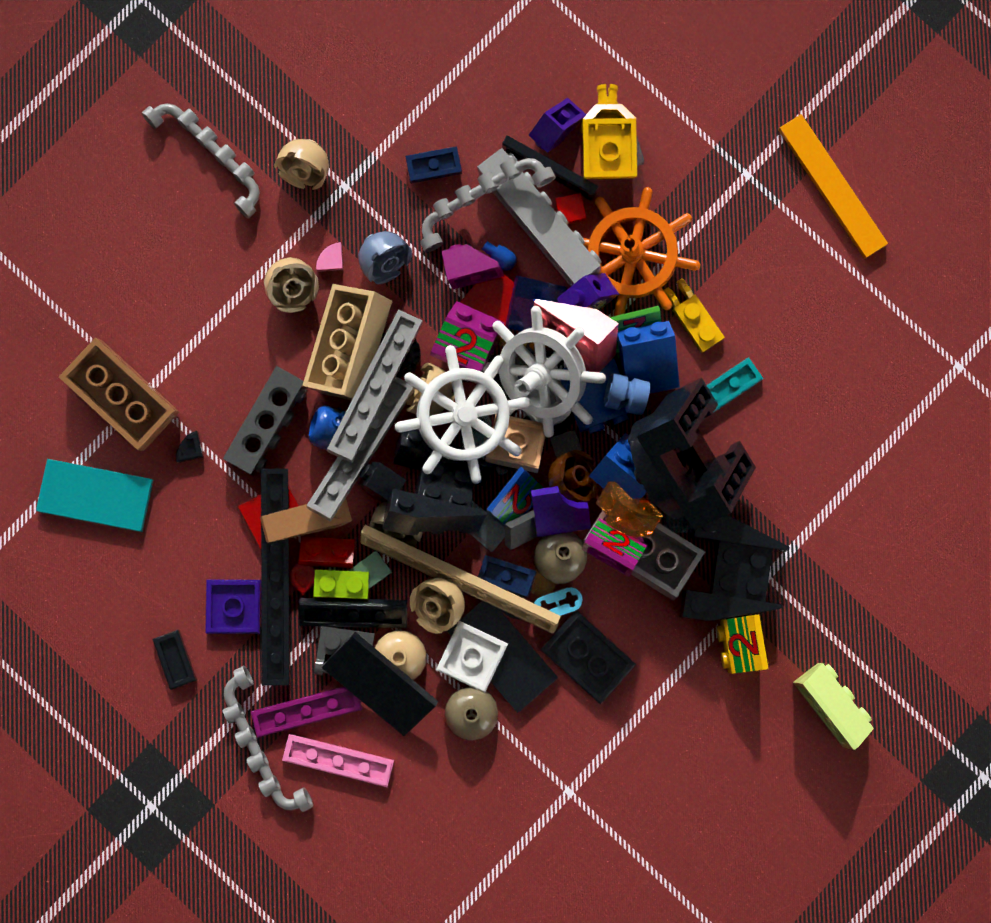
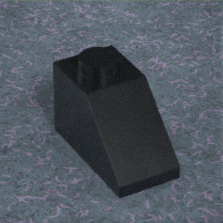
M371 462L361 471L360 478L362 479L358 485L373 499L388 502L392 490H401L406 480L382 463Z

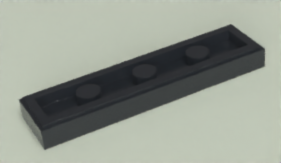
M506 135L502 142V148L507 154L512 153L519 161L526 158L536 159L545 168L551 167L556 177L554 179L556 182L576 193H581V196L593 201L598 191V185Z
M300 598L299 600L300 626L407 628L408 600Z

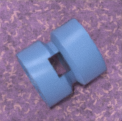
M612 373L605 389L604 407L614 410H620L624 407L627 413L641 416L648 402L650 382L636 378L629 381L627 376Z

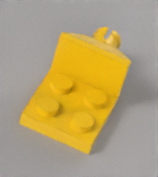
M606 84L597 86L598 103L583 118L580 130L583 133L584 179L637 178L636 117L622 104H618V86L615 84L609 85L608 96Z

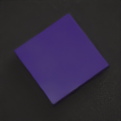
M207 580L206 634H261V580Z

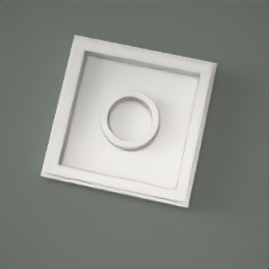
M459 621L436 670L485 693L508 644Z

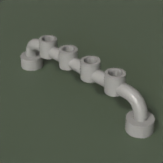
M167 103L161 104L154 109L148 106L141 113L143 118L154 129L164 122L162 119L163 115L170 114L175 117L178 123L186 131H189L202 147L208 149L222 166L226 167L242 185L244 184L248 188L249 196L247 199L241 196L234 202L239 212L248 219L256 212L254 206L259 200L260 191L255 180L251 178L255 174L254 171L245 162L239 166L233 160L236 154L228 145L225 144L222 148L214 142L218 138L217 135L208 126L202 130L196 124L199 118L192 110L188 108L183 112L179 107Z
M513 158L508 159L500 165L502 172L493 176L492 172L484 173L477 179L480 185L473 189L469 185L463 186L455 191L457 198L453 201L448 202V199L444 198L434 203L435 211L427 216L422 224L424 239L420 241L424 252L434 251L443 245L439 233L433 234L432 232L436 222L451 217L455 211L473 204L477 198L495 191L499 185L517 178L521 175V172L527 169L535 171L532 179L536 187L545 186L556 178L551 167L545 168L540 161L532 158H526L517 163Z
M245 666L234 670V677L227 682L224 688V698L228 707L223 709V714L229 724L235 722L239 729V732L235 733L238 745L241 748L247 746L252 755L247 758V763L253 773L259 771L263 778V781L259 782L264 797L271 795L275 803L285 810L299 808L302 812L311 809L313 802L305 788L294 792V799H287L282 794L279 781L273 775L268 759L257 743L255 732L249 726L244 710L235 698L236 688L240 686L244 690L254 684L253 679Z

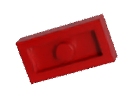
M301 537L299 565L353 568L355 539Z

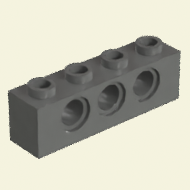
M276 366L223 459L253 477L257 472L261 473V469L265 468L268 461L265 458L270 449L274 450L281 439V436L278 434L282 427H288L294 417L292 412L296 403L301 404L308 390L302 386L304 381ZM280 393L286 394L288 397L286 404L276 406L274 404L276 395ZM267 416L273 417L274 425L270 429H262V419ZM253 439H258L261 442L260 449L255 453L249 452L248 443Z

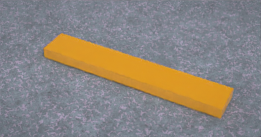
M800 114L781 126L778 131L863 258L866 259L885 247L888 242L803 115Z

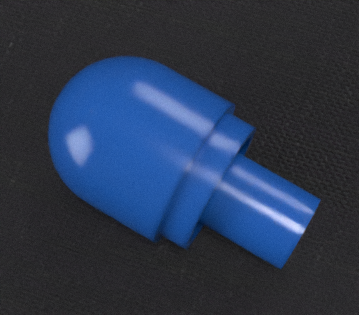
M488 241L483 246L482 250L489 254L490 258L498 261L502 270L508 271L515 267L517 262L516 255L505 246L499 244L496 247Z

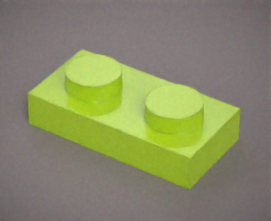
M315 570L314 597L368 599L369 572Z

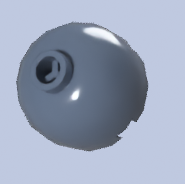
M383 231L371 234L364 240L358 254L359 265L363 274L370 282L373 280L376 284H383L400 275L401 272L398 269L403 264L408 266L412 258V249L396 233Z

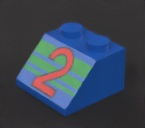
M520 467L489 505L486 512L505 527L506 523L527 514L533 508L531 490L543 489L544 487L525 469Z

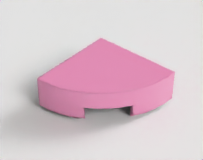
M341 242L332 244L322 251L317 260V272L343 270Z

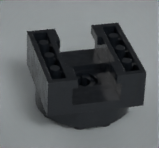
M702 378L667 394L654 413L633 424L628 436V443L635 466L634 476L637 482L644 486L650 503L654 507L661 509L671 518L677 520L687 518L693 530L730 514L756 469L740 441L732 444L725 454L715 457L698 429L700 423L704 418L711 416L718 406Z

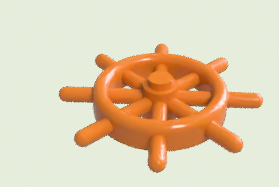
M649 187L643 189L639 207L623 208L614 212L603 197H597L595 205L604 219L596 226L590 239L583 238L585 241L583 245L589 252L593 250L599 258L600 252L619 255L606 265L601 266V273L607 275L620 294L617 297L614 316L625 313L628 298H641L654 294L664 310H670L672 302L662 287L670 280L676 267L696 271L701 265L697 260L678 257V244L674 233L692 221V216L686 213L668 224L659 214L649 210L653 194L652 189ZM635 221L633 233L629 238L621 224ZM645 223L654 226L658 230L642 241ZM612 230L621 245L603 242L608 232ZM665 239L667 254L647 251ZM645 261L664 265L660 272L654 276ZM625 265L621 283L608 276ZM635 267L645 280V283L631 285Z

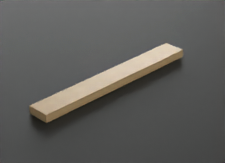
M365 525L361 531V544L433 578L448 579L465 593L548 632H555L561 618L560 615L370 526Z

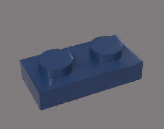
M457 146L405 156L411 184L462 174Z
M485 555L478 578L508 592L529 598L537 572Z

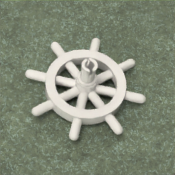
M533 306L531 309L532 328L525 329L515 336L502 322L495 321L492 325L493 329L506 342L500 354L504 359V363L497 374H499L502 386L511 400L523 397L530 399V406L521 410L532 416L542 418L543 433L548 438L554 435L553 418L559 417L569 410L584 424H591L593 421L592 416L581 406L579 401L584 394L586 382L601 384L606 381V376L603 373L586 371L582 356L575 347L584 336V329L578 327L566 338L555 330L544 328L542 311L539 306ZM534 342L535 357L523 344ZM545 345L555 351L549 358H546ZM516 354H518L528 366L515 365ZM563 359L568 370L558 369L557 364ZM491 362L486 363L484 369L482 370L483 372L487 370ZM557 380L570 381L569 392ZM550 389L562 400L561 402L551 403ZM533 390H539L540 400L530 395Z
M449 345L445 349L449 371L435 377L429 384L413 373H407L404 376L405 381L422 394L417 405V418L397 422L395 430L397 432H406L419 429L424 441L433 450L423 465L422 470L425 474L432 473L443 456L451 460L467 461L471 481L474 484H478L481 482L478 458L489 454L498 445L514 456L521 454V448L506 438L505 434L509 425L510 411L527 408L530 406L531 401L527 397L507 400L502 388L494 380L495 375L504 363V359L501 356H496L492 360L485 373L474 369L459 368L456 349L454 346ZM462 380L477 384L467 400ZM449 382L452 383L455 402L438 391ZM487 391L494 403L475 407L484 392ZM432 400L449 412L429 416ZM496 414L494 429L477 417ZM451 423L440 440L433 431L432 426ZM471 427L488 438L477 447H475ZM460 429L465 450L450 447Z

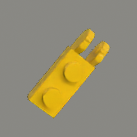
M681 278L677 281V285L686 297V301L680 304L675 293L669 287L664 292L672 302V311L700 352L703 353L725 337L696 294L693 295L691 288Z

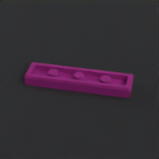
M343 686L251 711L258 738L352 713L363 708L360 699Z

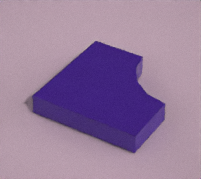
M558 486L531 490L537 537L591 529L587 502L568 500L560 493Z

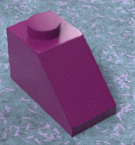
M454 245L448 250L442 251L447 280L453 290L504 276L498 261L469 245Z

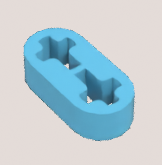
M570 587L541 596L534 604L541 606L540 602L545 600L546 604L555 602L557 607L549 611L561 616L579 609L583 599L580 591ZM567 592H570L572 596L577 595L578 600L574 602V607H570L569 604L560 606L559 600L565 599Z

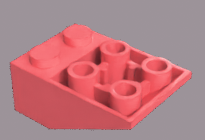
M539 299L534 301V306L541 308L544 328L555 330L566 338L576 328L581 327L584 329L585 334L575 347L582 356L586 371L600 372L616 356L619 325L617 322L597 309Z

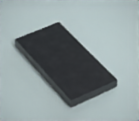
M481 601L460 620L508 644L490 682L517 713L558 678L499 608ZM457 624L447 631L451 636L453 635Z
M356 632L322 666V669L403 736L413 729L438 703L433 696Z

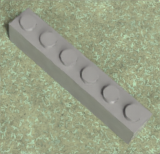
M501 148L477 166L478 174L481 176L484 173L492 172L493 176L502 172L500 165L504 161L513 158L517 163L518 160L512 153L507 154ZM521 172L520 176L504 182L493 191V194L570 286L585 275L601 273L600 264L602 261L593 250L590 252L583 245L585 243L583 237L578 231H571L567 226L569 223L567 218L561 211L555 212L550 206L552 201L544 191L540 193L535 188L532 176L528 172Z

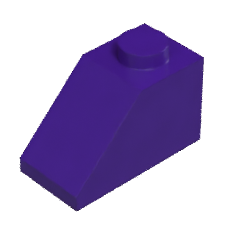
M566 98L546 111L528 136L535 141L539 148L544 149L548 153L557 147L577 127L586 114L569 98Z

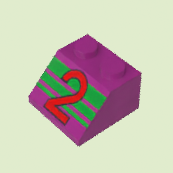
M456 301L442 325L430 355L448 363L445 349L447 346L452 345L456 349L459 368L474 369L482 372L498 345L500 336L493 329L492 325L495 321L500 320Z
M599 518L586 538L582 550L629 577L647 547L643 543L644 539L633 532L626 534L619 530L620 525L609 518H606L605 521Z

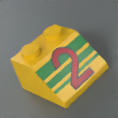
M760 615L719 620L720 626H716L718 641L723 642L725 652L721 653L723 669L727 668L728 673L731 674L768 669Z

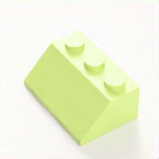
M817 663L793 683L842 747L855 750L874 729L869 723L872 719L862 707L858 709L854 704L853 700L855 697L846 686H840L836 680L838 675L829 664L825 666L823 663Z

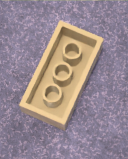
M332 284L302 386L321 394L352 400L379 348L392 300L374 291Z

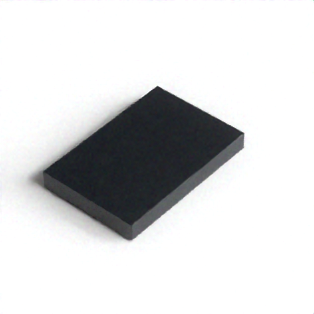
M577 610L540 649L599 704L609 696L636 665Z

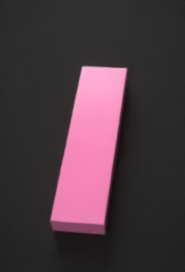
M293 734L288 736L282 759L285 762L388 787L394 763L392 759Z

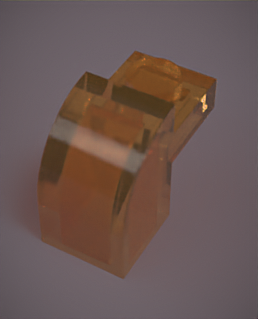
M608 482L596 502L608 515L605 521L611 527L632 537L651 536L663 516L647 498L632 499L616 482Z

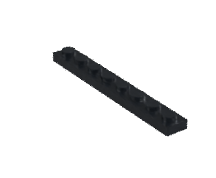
M261 469V516L287 510L288 469ZM261 523V685H289V539L267 543Z

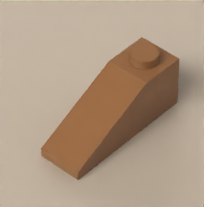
M346 499L331 522L307 509V504L260 517L267 543L337 528L352 521Z

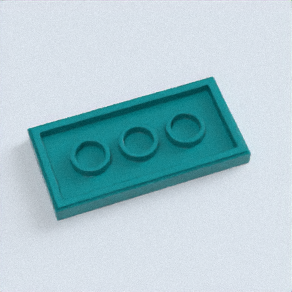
M47 459L36 511L143 532L154 480Z

